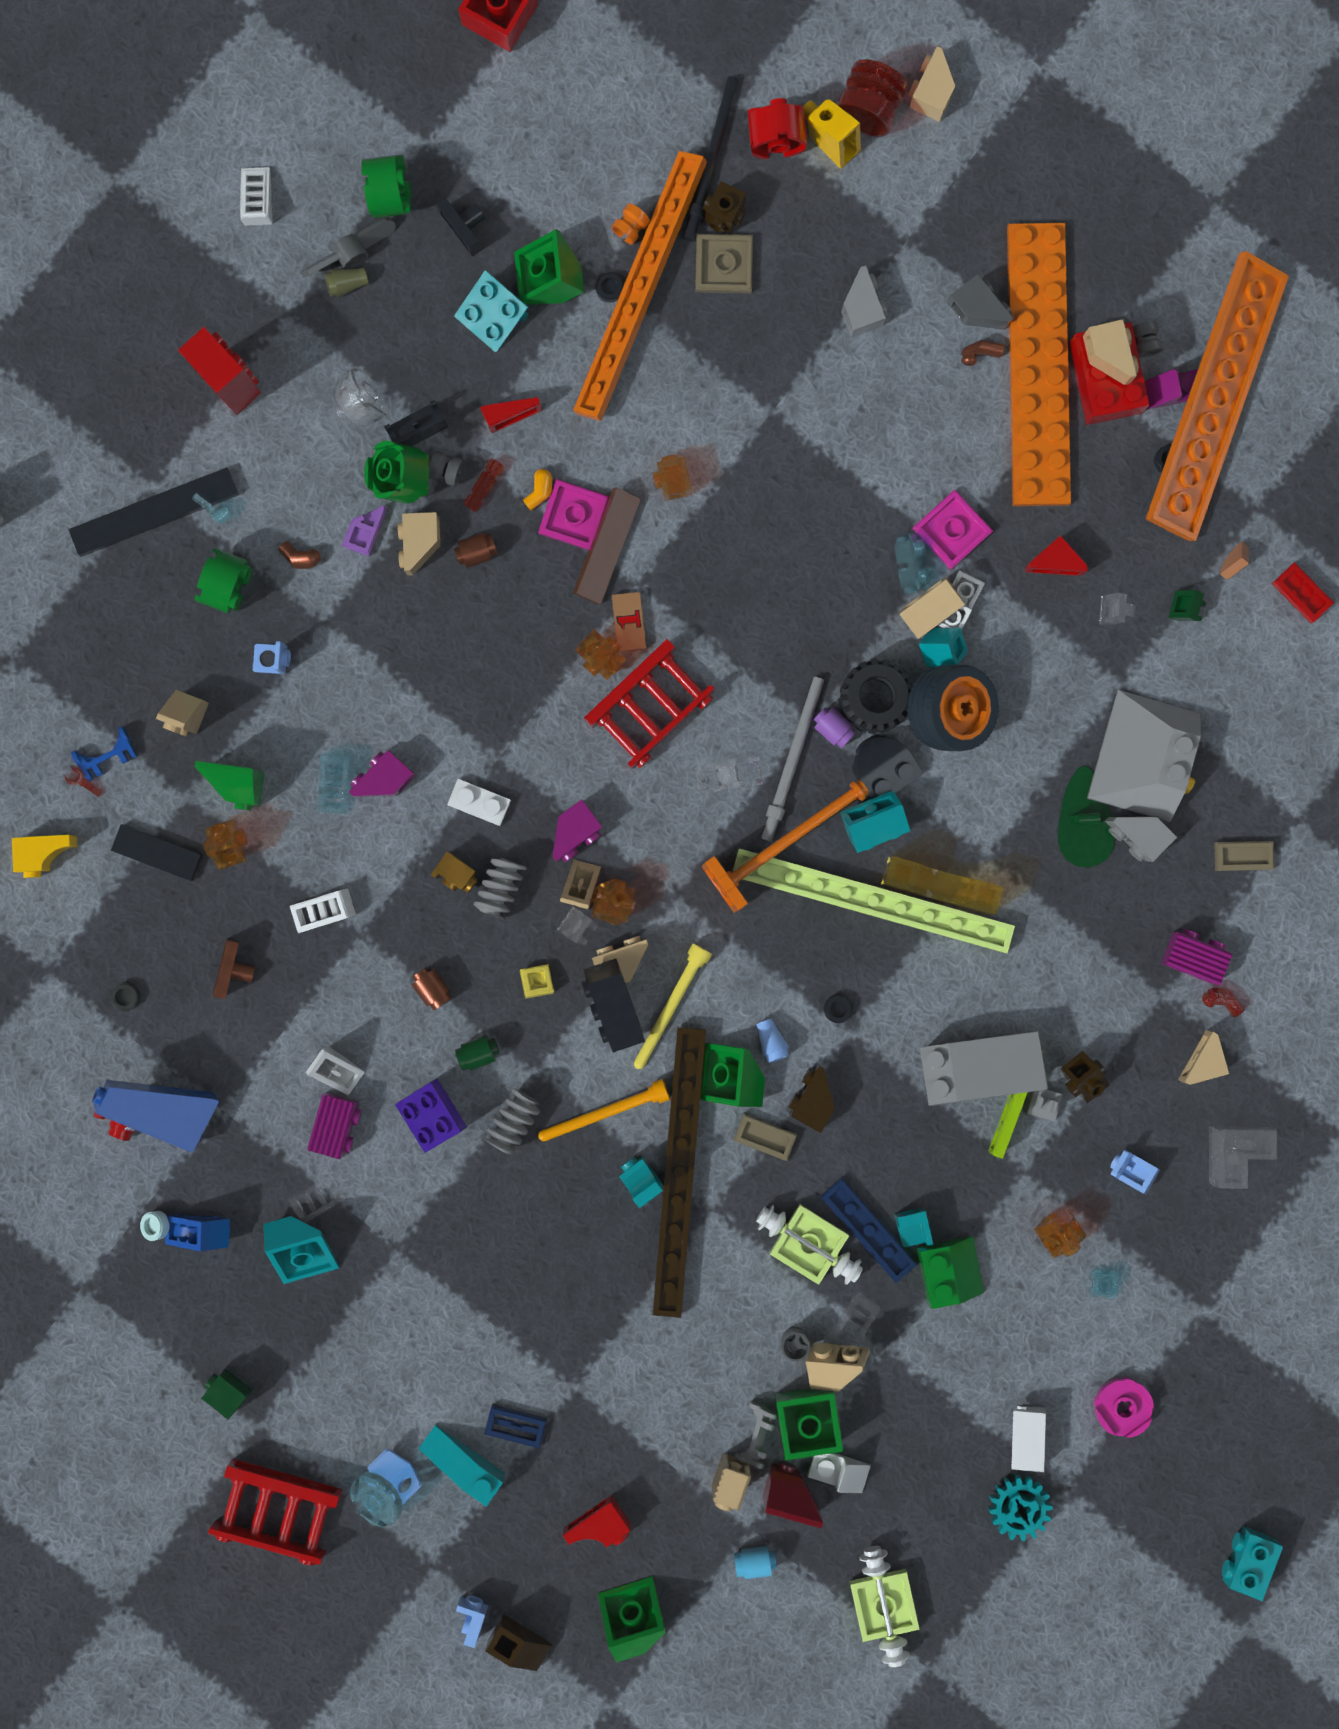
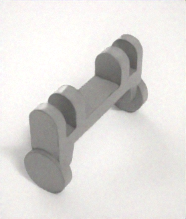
M750 1401L749 1407L753 1409L757 1423L750 1447L745 1452L736 1453L735 1459L763 1469L764 1463L759 1461V1458L766 1459L768 1452L762 1449L766 1431H774L775 1424L769 1421L770 1418L777 1419L778 1414L767 1409L764 1404Z

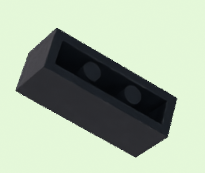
M617 958L583 969L586 981L581 982L586 998L592 997L594 1001L590 1008L594 1020H601L602 1026L598 1027L603 1043L609 1042L614 1053L645 1042L642 1028Z

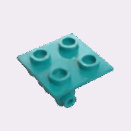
M485 270L454 317L493 351L497 352L519 321L521 323L524 322L529 314L526 312L528 306Z

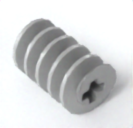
M504 858L491 859L490 862L496 869H488L486 873L492 880L482 881V884L488 888V891H478V895L484 901H475L473 905L481 912L506 921L500 915V912H510V909L504 902H514V898L508 892L518 891L519 888L513 883V880H522L523 877L517 873V870H526L527 868Z
M512 1088L511 1092L515 1095L516 1099L506 1098L505 1101L510 1106V1109H499L504 1118H494L493 1121L498 1128H488L487 1131L492 1138H484L497 1149L510 1155H514L516 1152L512 1144L520 1145L522 1142L518 1134L526 1135L528 1132L524 1124L532 1125L534 1123L530 1114L538 1115L540 1113L539 1108L536 1106V1104H540L536 1100Z

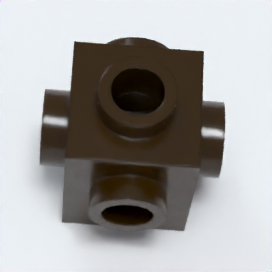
M720 181L714 195L709 193L703 206V210L706 211L705 222L708 223L709 227L717 232L726 231L728 233H731L734 225L739 227L746 212L743 209L746 193Z
M1081 1051L1060 1068L1068 1081L1064 1084L1075 1098L1080 1095L1086 1103L1100 1096L1110 1086L1104 1076L1107 1073L1106 1069L1097 1059L1092 1061L1084 1051Z

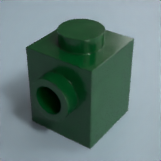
M225 1369L219 1376L214 1373L203 1386L207 1391L201 1399L229 1420L251 1393L252 1389Z

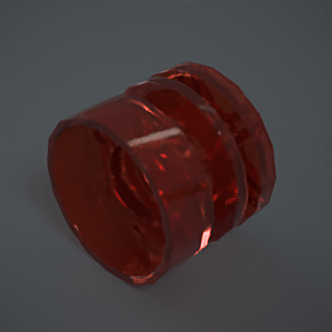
M869 59L858 60L852 66L851 73L846 82L847 88L842 90L837 105L860 123V132L872 137H884L889 134L897 113L895 109L900 107L908 88L907 81L898 71L886 64Z

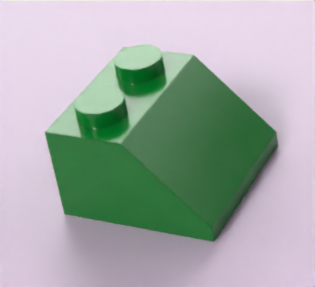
M973 1236L937 1242L930 1246H917L926 1299L931 1309L961 1304L984 1293Z

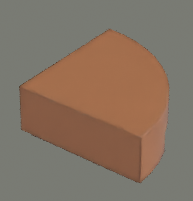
M1243 541L1230 552L1221 567L1220 575L1226 580L1249 564V546Z

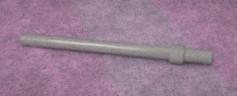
M813 678L773 804L769 805L766 813L768 819L761 838L766 841H773L778 822L783 819L785 813L783 807L825 681L824 679Z

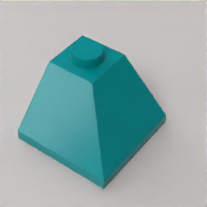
M292 1216L263 1224L265 1253L284 1284L339 1269L338 1262L320 1230Z

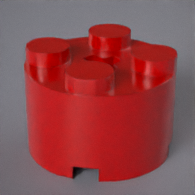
M776 98L771 100L768 106L755 107L747 111L750 147L754 157L769 159V153H783L784 157H792L806 149L807 133L803 105L787 104V99Z

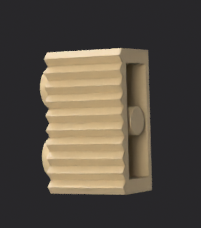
M725 1453L721 1455L717 1471H715L716 1476L713 1477V1500L715 1506L722 1510H740L751 1478L749 1464L740 1462L734 1456Z

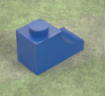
M166 1215L169 1220V1231L165 1237L166 1245L195 1251L229 1248V1218Z

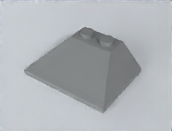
M1118 690L1087 799L1171 822L1186 792L1201 737L1200 713Z

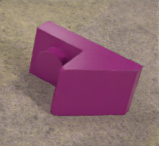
M1173 369L1145 380L1144 383L1149 401L1147 410L1187 402L1198 369L1177 373V369Z

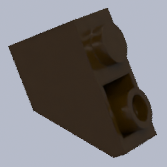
M816 1064L814 1069L808 1068L802 1079V1083L805 1086L800 1094L795 1092L788 1104V1108L792 1109L789 1113L791 1117L822 1133L835 1106L824 1068Z
M503 1614L488 1638L485 1652L509 1667L537 1671L550 1651L552 1644Z

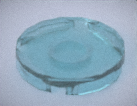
M364 1472L352 1482L350 1497L353 1504L356 1502L360 1507L357 1511L361 1517L378 1527H386L387 1524L391 1526L400 1518L403 1511L402 1500L398 1491L383 1476L373 1472Z

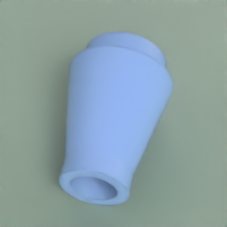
M773 1019L758 1023L757 1028L763 1058L766 1057L767 1062L772 1063L789 1056L787 1050L789 1046L775 1026Z

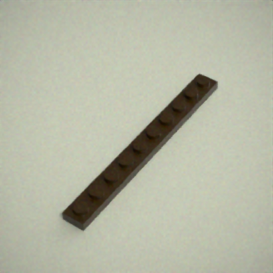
M677 1027L652 1314L654 1316L681 1318L706 1029Z

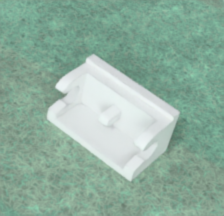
M1017 1406V1409L1013 1410L1012 1469L1044 1472L1046 1407Z

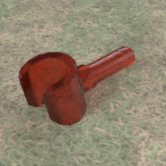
M70 765V768L77 772L78 775L76 778L70 779L63 774L66 782L70 785L79 784L99 797L103 791L88 782L77 766Z

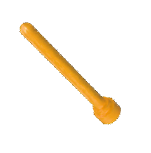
M662 1078L652 1082V1085L647 1087L648 1090L544 1129L539 1132L538 1137L541 1141H548L652 1101L653 1103L659 1102L661 1104L671 1100Z

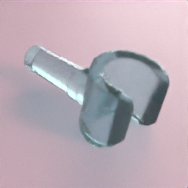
M197 493L193 495L192 499L205 508L217 523H224L231 518V514L223 504L215 509Z

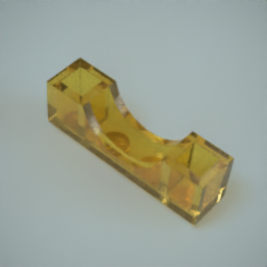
M895 856L888 857L881 885L988 915H997L1004 887L950 874Z

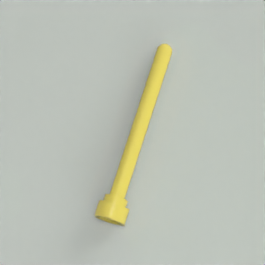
M692 943L688 951L689 957L687 960L689 963L634 1061V1066L637 1069H643L698 968H702L704 963L708 964L712 953Z

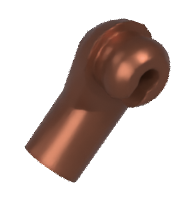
M979 340L963 348L961 361L963 365L973 366L977 363V357L980 355L1000 358L1003 354L1004 346L1001 343Z

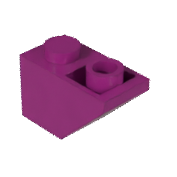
M389 750L385 753L381 751L370 762L372 767L366 774L360 773L351 782L350 785L353 788L349 793L357 798L398 796L416 774Z
M582 799L558 817L553 858L557 862L562 859L566 863L579 853L576 850L577 847L584 842L589 846L602 836L599 831L603 827Z

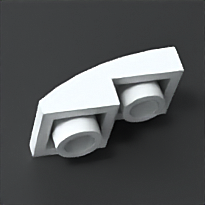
M959 570L952 585L963 599L962 601L965 605L939 623L938 626L942 628H961L962 630L985 582Z

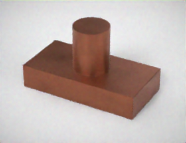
M226 939L213 997L225 999L230 979L248 983L252 981L255 966L234 962L239 944L238 941Z

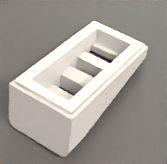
M269 167L241 168L240 216L244 226L272 224L271 175ZM263 175V181H248V176ZM249 187H263V190L249 191ZM249 197H263V200L249 201ZM249 207H263V210L249 211Z
M348 888L290 906L298 933L356 916ZM328 900L333 917L328 916L324 901ZM314 904H317L322 919L320 921H317L313 907ZM304 907L307 908L311 921L307 925L302 911Z

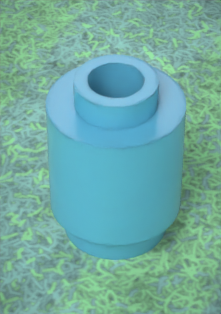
M768 1546L741 1549V1552L734 1553L737 1577H744V1579L772 1576L771 1570L777 1569L775 1551L769 1552Z

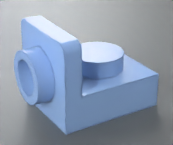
M476 1596L460 1597L456 1608L457 1612L467 1615L461 1633L467 1634L463 1645L475 1648L488 1605L483 1604V1600Z

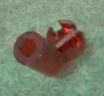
M1213 987L1202 995V1001L1207 1007H1213L1215 1004L1223 1005L1233 1018L1245 1011V1008L1229 989Z

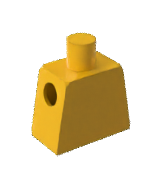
M830 99L825 100L820 106L810 100L803 106L805 118L808 120L809 137L842 169L861 151L860 123Z

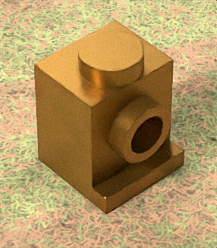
M450 852L445 853L430 874L436 879L440 875L444 877L441 882L451 890L456 891L459 888L466 893H469L478 881L475 878L477 871Z

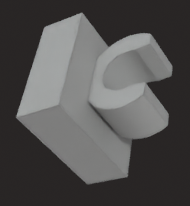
M1048 1089L1033 1091L1026 1113L1055 1122L1063 1094Z

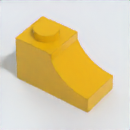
M54 835L12 838L13 872L23 873V878H40L41 872L50 871V865L57 855L67 849L78 847L77 836Z

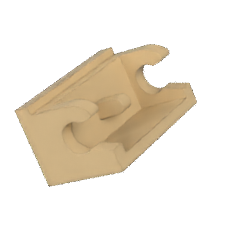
M945 576L903 607L899 614L917 639H919L964 606L965 603Z

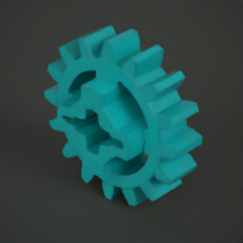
M1018 1474L1015 1475L1014 1482H1010L1005 1477V1486L995 1485L998 1494L989 1495L990 1500L994 1503V1505L988 1506L990 1514H994L990 1518L994 1525L999 1524L997 1529L1000 1534H1004L1008 1530L1010 1540H1014L1016 1534L1019 1535L1022 1542L1026 1540V1534H1030L1034 1539L1037 1538L1035 1530L1039 1529L1044 1532L1046 1529L1042 1524L1043 1521H1051L1050 1515L1046 1513V1511L1053 1509L1051 1503L1046 1501L1050 1498L1047 1491H1041L1043 1486L1040 1482L1033 1484L1030 1476H1027L1024 1482L1021 1481ZM1017 1490H1026L1031 1493L1025 1495L1019 1493ZM1008 1496L1006 1505L1002 1506L1004 1499ZM1016 1499L1023 1505L1025 1517L1018 1512ZM1017 1522V1523L1022 1524V1525H1021V1526H1017V1525H1012V1523Z

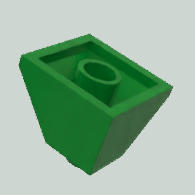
M555 229L514 252L519 299L526 305L564 303L584 293L581 265L559 230Z
M195 761L196 769L224 800L235 803L234 809L251 811L252 806L260 807L265 773L252 768Z
M705 1043L700 1100L737 1107H763L765 1077L749 1049Z
M653 1576L598 1593L608 1648L616 1663L645 1654L666 1633Z

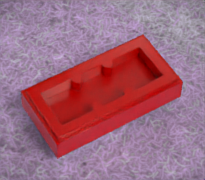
M1295 562L1287 567L1271 583L1310 624L1314 623L1334 604Z

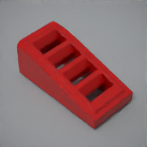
M535 397L484 405L480 409L490 432L495 433L541 412L542 407L539 398Z

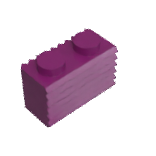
M1183 929L1182 933L1173 932L1161 964L1210 984L1221 985L1233 953L1225 951L1226 945L1211 939L1209 943L1198 940L1199 934Z
M327 1092L322 1094L307 1150L336 1159L343 1158L345 1153L350 1154L354 1143V1137L350 1136L353 1125L358 1126L362 1114V1109H358L360 1101Z

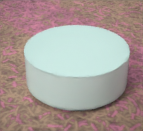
M161 1211L146 1213L140 1223L142 1235L149 1241L160 1240L166 1237L169 1231L167 1216Z

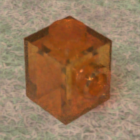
M669 455L661 458V462H657V471L652 472L655 488H661L664 501L692 496L685 456L678 458V455Z

